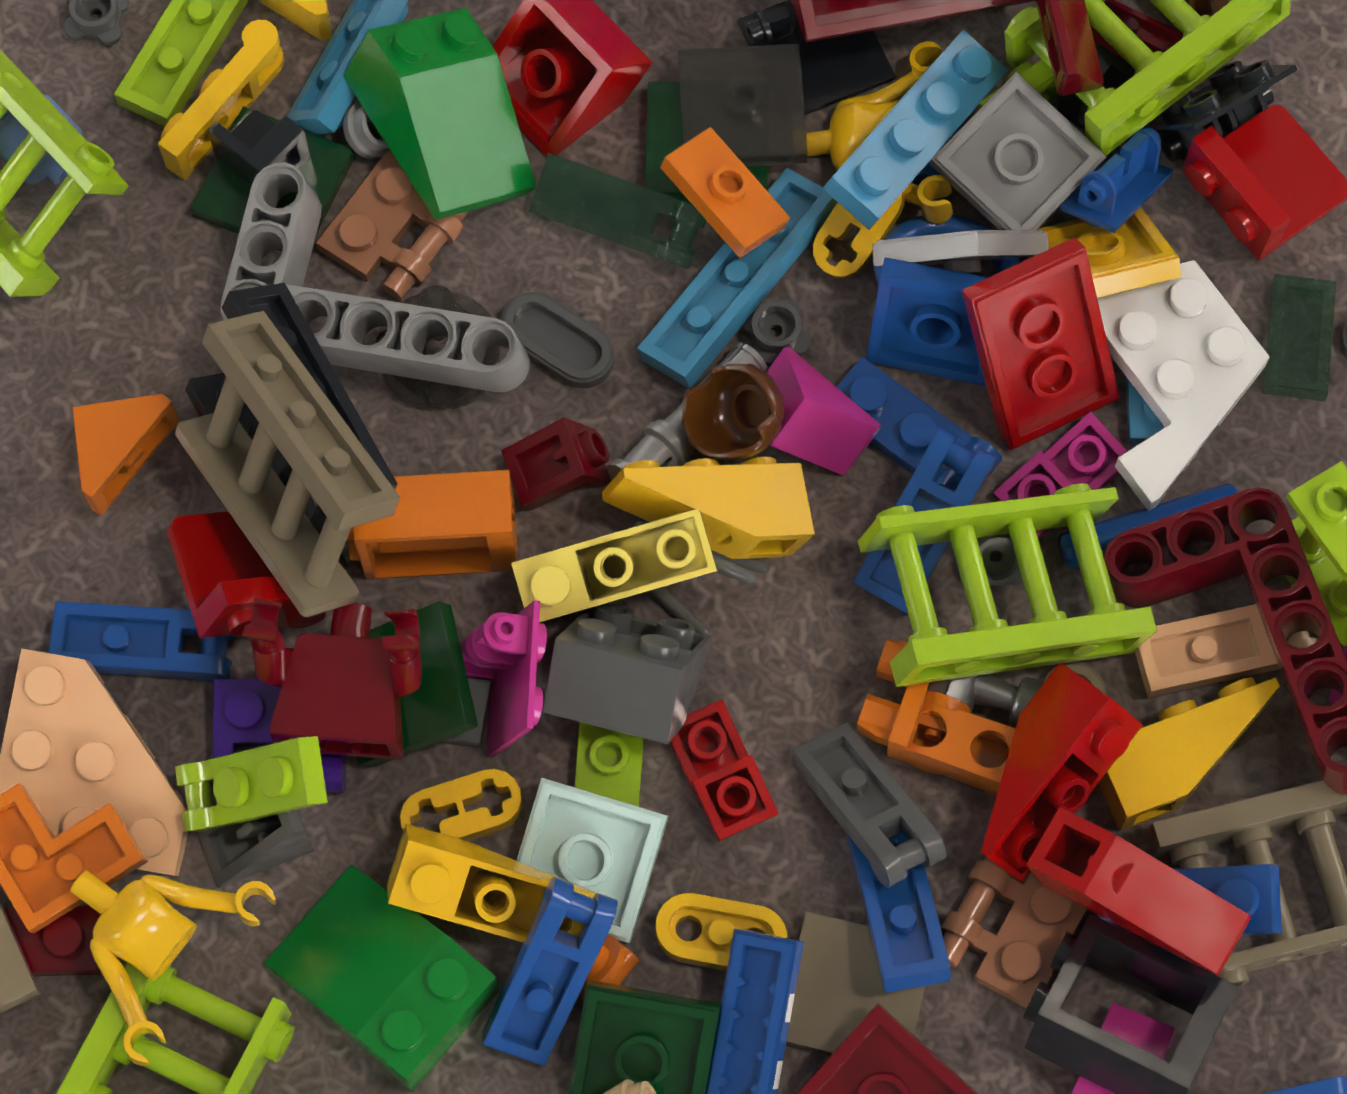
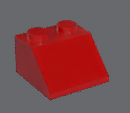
M523 0L492 46L500 61L519 128L549 160H552L621 106L653 63L593 0Z

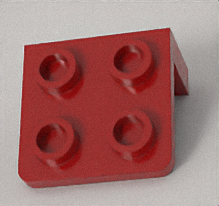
M1280 105L1269 106L1268 109L1260 112L1224 138L1211 125L1192 138L1182 168V172L1186 175L1193 188L1209 202L1227 223L1233 235L1245 244L1258 261L1347 200V179L1290 113Z
M228 511L178 516L168 526L167 534L199 639L226 635L243 636L245 625L250 624L255 598L282 604L278 612L277 629L289 627L293 629L305 628L322 621L326 617V612L310 617H304L299 613Z

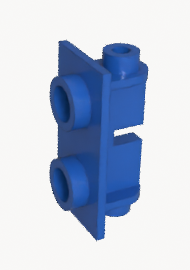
M1141 128L1128 138L1124 146L1114 152L1096 171L1089 172L1082 179L1081 186L1061 204L1060 210L1084 220L1091 226L1115 233L1173 175V169L1158 163L1161 151L1160 135L1152 128Z

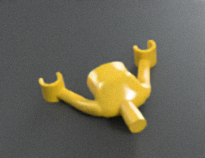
M931 41L919 43L910 52L911 72L876 92L847 98L838 103L836 110L832 113L829 130L793 134L792 141L795 158L830 154L834 167L839 170L900 101L899 99L930 67H927V65H932L942 54L940 46ZM942 175L929 176L922 180L919 186L910 183L904 190L905 201L920 206L923 217L928 222L942 224L948 221L953 214L952 205L948 200L933 201L934 199L947 197L951 194L950 183Z
M88 870L84 871L74 882L70 892L101 914L93 928V939L90 942V949L95 962L111 988L128 1026L124 1035L123 1045L133 1063L139 1066L150 1065L143 1055L133 1050L134 1042L140 1035L145 1033L152 1034L164 1044L167 1042L160 1027L147 1020L133 983L118 958L130 963L154 982L171 965L197 929V924L174 909L167 901L189 908L237 913L239 919L244 924L251 927L259 926V920L253 914L247 912L243 906L245 901L253 895H261L270 903L276 905L273 890L267 884L261 881H251L241 886L237 893H229L189 886L162 876L145 875L141 877V880L132 881L117 893Z

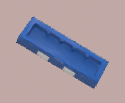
M734 929L705 1094L778 1093L804 941L744 929Z

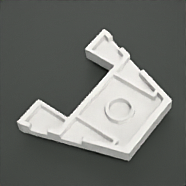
M1195 260L1180 264L1181 278L1097 298L1110 356L1165 427L1118 457L1115 468L1148 511L1155 508L1163 499L1173 482L1188 467L1218 425L1220 426L1266 367L1270 358Z

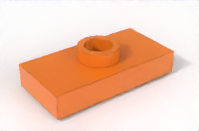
M711 127L665 156L660 168L740 259L783 230L791 218Z

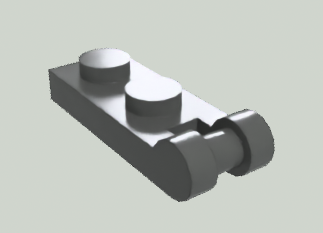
M848 722L792 749L794 768L870 861L873 872L884 887L888 888L906 879L907 870L919 864L929 867L946 858V847L936 828ZM902 832L908 841L894 847L888 838Z

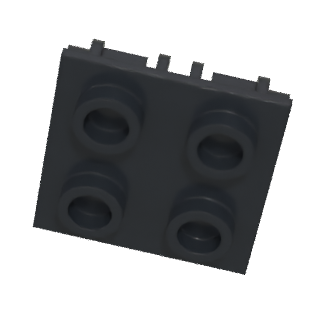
M786 0L763 10L759 9L754 11L753 14L737 19V24L766 84H769V90L785 122L896 79V75L874 31L805 43L791 0Z
M1262 60L1249 66H1243L1241 61L1231 62L1222 66L1208 77L1210 82L1208 86L1192 94V91L1188 92L1145 125L1144 128L1163 130L1166 138L1161 141L1160 145L1166 158L1171 162L1181 158L1185 162L1192 138L1211 125L1223 138L1221 126L1227 134H1230L1260 112L1268 109V105L1274 102V96L1269 87L1296 72L1297 67L1296 65H1270L1268 60Z

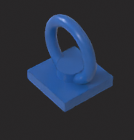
M952 215L948 221L942 224H933L928 222L923 216H919L897 225L882 240L993 229L978 221L962 216ZM886 257L884 258L883 266H874V274L879 287L866 360L873 364L986 386L962 290L987 277ZM1018 258L991 260L997 273L1020 263Z

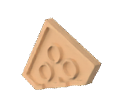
M21 648L0 753V795L18 783L25 786L55 837L110 803L115 806L148 860L146 864L138 869L179 876L188 832H184L181 813L188 811L187 804L178 790L173 788L155 761V756L128 716L123 714L104 686L105 682L92 663L85 659Z

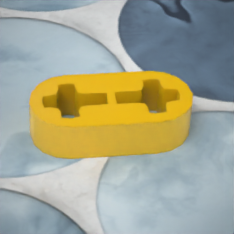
M904 191L870 230L842 205L837 203L818 231L813 242V256L817 265L825 273L836 278H850L858 275L873 257L872 244H877L878 240H882L901 215L905 205ZM854 225L860 229L851 244L853 250L858 253L856 259L852 263L842 259L836 267L831 265L829 261L833 254L826 247L828 241L832 237L842 241Z
M488 769L422 789L412 794L403 804L400 813L401 828L404 831L406 823L412 825V823L421 819L420 809L424 806L432 805L436 814H443L458 809L459 815L443 819L439 823L441 834L469 842L503 831L512 826L520 816L523 806L520 787L515 778L507 772L498 769ZM494 785L499 794L509 792L511 798L502 802L503 813L491 816L487 807H480L465 812L464 806L477 803L483 799L482 789L486 786Z

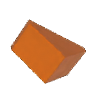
M155 394L73 407L81 489L90 508L102 517L180 422L173 402L163 394Z

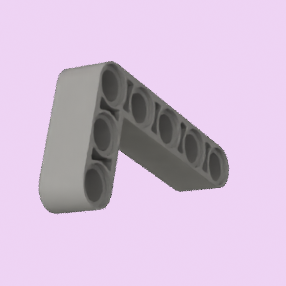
M273 163L264 167L256 175L246 205L221 300V307L229 291L285 282L308 324L315 318L327 317L325 326L318 333H315L314 336L331 365L491 392H508L517 388L526 379L529 372L530 359L514 329L505 321L492 317L303 287L321 218L322 205L319 197L302 172L291 164ZM290 192H298L296 199L289 206L276 208L278 201L284 195ZM283 249L281 257L274 264L261 266L263 258L269 252ZM221 308L223 320H227V317ZM378 326L387 327L385 336L378 343L363 345L365 336L369 331ZM437 336L448 337L445 347L440 352L434 355H423V349L431 339ZM497 346L509 347L507 356L500 363L495 365L483 364L485 355L492 348Z

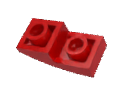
M723 699L687 714L684 726L669 743L718 842L779 814L752 754L748 756Z

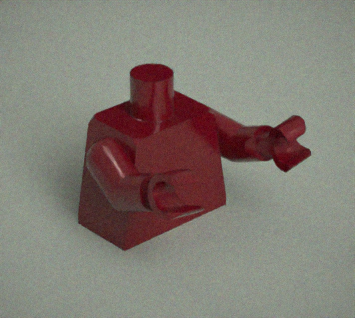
M255 598L250 624L245 625L243 636L252 639L251 646L256 677L264 684L281 688L269 731L274 743L298 737L318 736L320 754L402 760L403 735L400 698L418 690L422 682L420 629L417 610L386 611L384 615L390 618L395 625V635L383 636L382 639L369 638L372 609L364 604L352 603L333 609L330 635L300 634L296 639L294 648L285 647L283 635L276 627L278 612L282 604Z

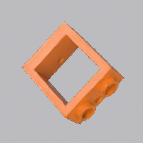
M509 470L394 476L398 484L395 491L400 496L394 514L351 527L347 537L350 560L361 561L366 580L513 571L511 563L518 561L516 513Z

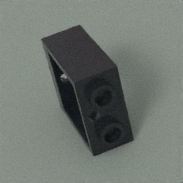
M1090 914L1078 937L1069 932H1066L1050 965L1051 969L1059 972L1053 985L1050 986L1040 981L1028 1004L1023 1018L1034 1024L1025 1049L1115 1094H1187L1238 985ZM1086 963L1193 1015L1170 1063L1062 1010Z

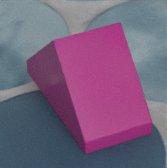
M789 346L785 347L766 372L772 376L784 402V419L781 422L782 429L770 446L840 475H845L859 459L882 425Z

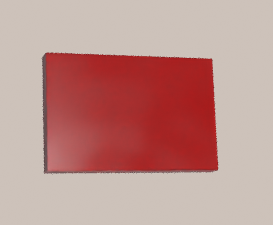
M1076 237L962 290L998 433L1004 445L1010 451L1087 415L1090 411L1093 412L1120 399L1086 247Z

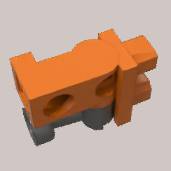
M893 639L886 640L877 666L876 677L895 683L890 662L908 642ZM989 674L907 685L905 686L907 688L901 705L868 694L857 722V732L876 743L888 746L886 757L903 763L906 762L932 774L944 775L984 790V794L996 798L1016 729L1013 727L1017 726L1020 713L1044 682L1025 677L1021 680L1019 687H1016ZM974 704L1010 712L1009 724L1013 727L971 714Z

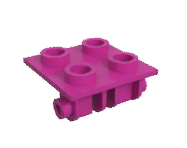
M534 600L518 614L495 613L484 624H481L472 631L466 639L460 641L467 677L491 680L486 757H495L532 730L533 726L537 725L543 708V691L541 687L536 686L537 663L541 661L544 655L547 641L546 626L539 623L540 601Z

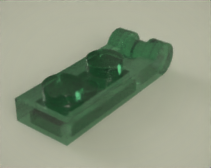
M548 153L529 212L690 269L696 250L691 249V245L697 228H704L706 219L689 201L554 153ZM660 213L675 218L668 240L653 235Z

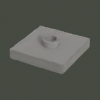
M1016 72L931 159L929 165L940 175L944 176L998 230H1038L1061 204L1078 189L1082 179L1089 172L1095 171L1107 156Z
M972 230L878 240L877 244H872L874 266H883L884 258L886 257L921 265H943V269L962 273L981 272V261L1032 257L1049 250L1048 233H1043V230Z

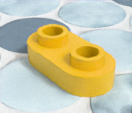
M683 893L670 898L661 907L656 918L657 941L662 951L668 957L680 963L727 971L734 929H744L788 938L782 919L767 907L695 893ZM684 920L696 921L702 929L701 935L694 941L682 940L676 933L679 923Z

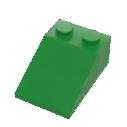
M467 7L367 31L344 78L435 220L522 197L535 190L537 187L498 55Z
M352 864L263 963L411 1092L414 1091L500 991L497 978L493 973L416 911L388 904L387 890Z

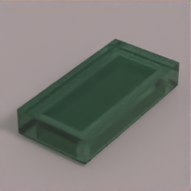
M1274 274L1271 285L1266 353L1270 358L1264 368L1262 394L1325 402L1328 396L1337 281Z

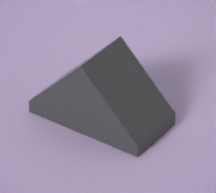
M298 810L220 828L197 831L217 888L227 886L314 852Z

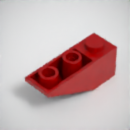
M1060 662L1019 715L981 853L1022 882L1031 871L1026 864L1058 808L1061 807L1075 814L1085 804L1089 794L1113 763L1126 751L1130 741L1143 724L1111 697Z
M1061 807L1056 811L1026 864L1045 888L1218 977L1251 919V916L1118 835Z

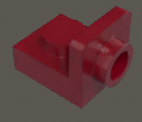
M565 417L501 450L520 505L530 510H534L585 483L600 488L611 482L605 465L609 461V452L601 435L595 429Z

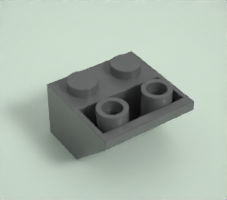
M608 602L586 609L555 638L543 713L668 744L684 726L711 647L712 635L696 632L695 625L682 619L660 618L655 622L633 616L634 611L631 608L617 603Z

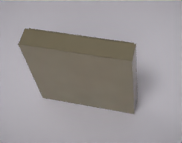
M806 911L799 938L800 941H804L786 1045L830 1056L877 1002L915 1035L925 986L884 993L869 927Z

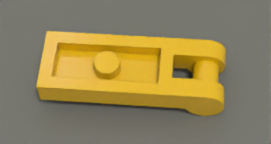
M258 19L247 24L242 31L244 46L223 70L218 68L206 78L200 89L199 97L185 113H177L165 125L158 142L166 168L184 181L213 149L207 130L215 122H218L229 131L243 106L249 108L282 70L285 59L280 47L277 29L271 22Z

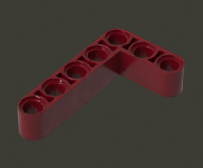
M1247 489L1127 530L1114 537L1107 545L1104 555L1105 564L1114 593L1127 606L1136 608L1151 606L1242 574L1245 575L1320 775L1326 785L1332 790L1347 795V766L1337 764L1331 760V756L1336 750L1347 746V661L1286 505L1281 497L1269 489ZM1257 520H1267L1275 524L1271 530L1264 534L1256 535L1244 530L1250 523ZM1195 541H1206L1213 544L1212 548L1202 555L1193 556L1183 552L1187 545ZM1142 561L1152 565L1141 576L1130 577L1122 574L1123 570L1133 562ZM1279 575L1292 576L1297 580L1292 587L1281 591L1272 590L1265 586L1270 579ZM1301 631L1313 632L1320 637L1313 645L1305 648L1293 647L1287 643V640L1293 634ZM1323 688L1335 689L1342 694L1338 702L1329 706L1315 705L1308 700L1314 692Z

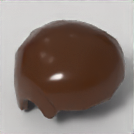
M727 364L726 366L713 367L710 370L711 374L700 385L686 391L683 398L681 424L690 445L707 458L736 461L756 456L766 450L782 429L781 422L784 419L783 397L772 376L753 364Z

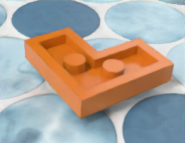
M18 783L0 795V884L27 930L35 934L84 903V901L70 892L72 885L84 871L88 870L106 885L111 886L148 862L119 812L110 803L55 837L25 786Z

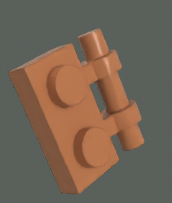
M387 150L318 239L316 245L319 252L366 282L371 279L381 264L392 269V273L382 284V289L392 298L401 301L414 284L421 286L431 273L432 269L429 264L446 242L453 244L464 229L461 222L469 211L435 220L393 153ZM413 222L425 228L410 249L397 246V243Z
M986 857L984 861H976L967 877L971 883L969 890L957 912L949 911L941 926L950 967L957 968L967 948L985 956L974 980L1027 1009L1040 981L1047 984L1054 970L1050 968V965L1066 932L1074 934L1086 908L1045 888L1032 871L1025 883L1022 884L1011 878L1007 871ZM994 897L1012 905L997 936L980 925Z

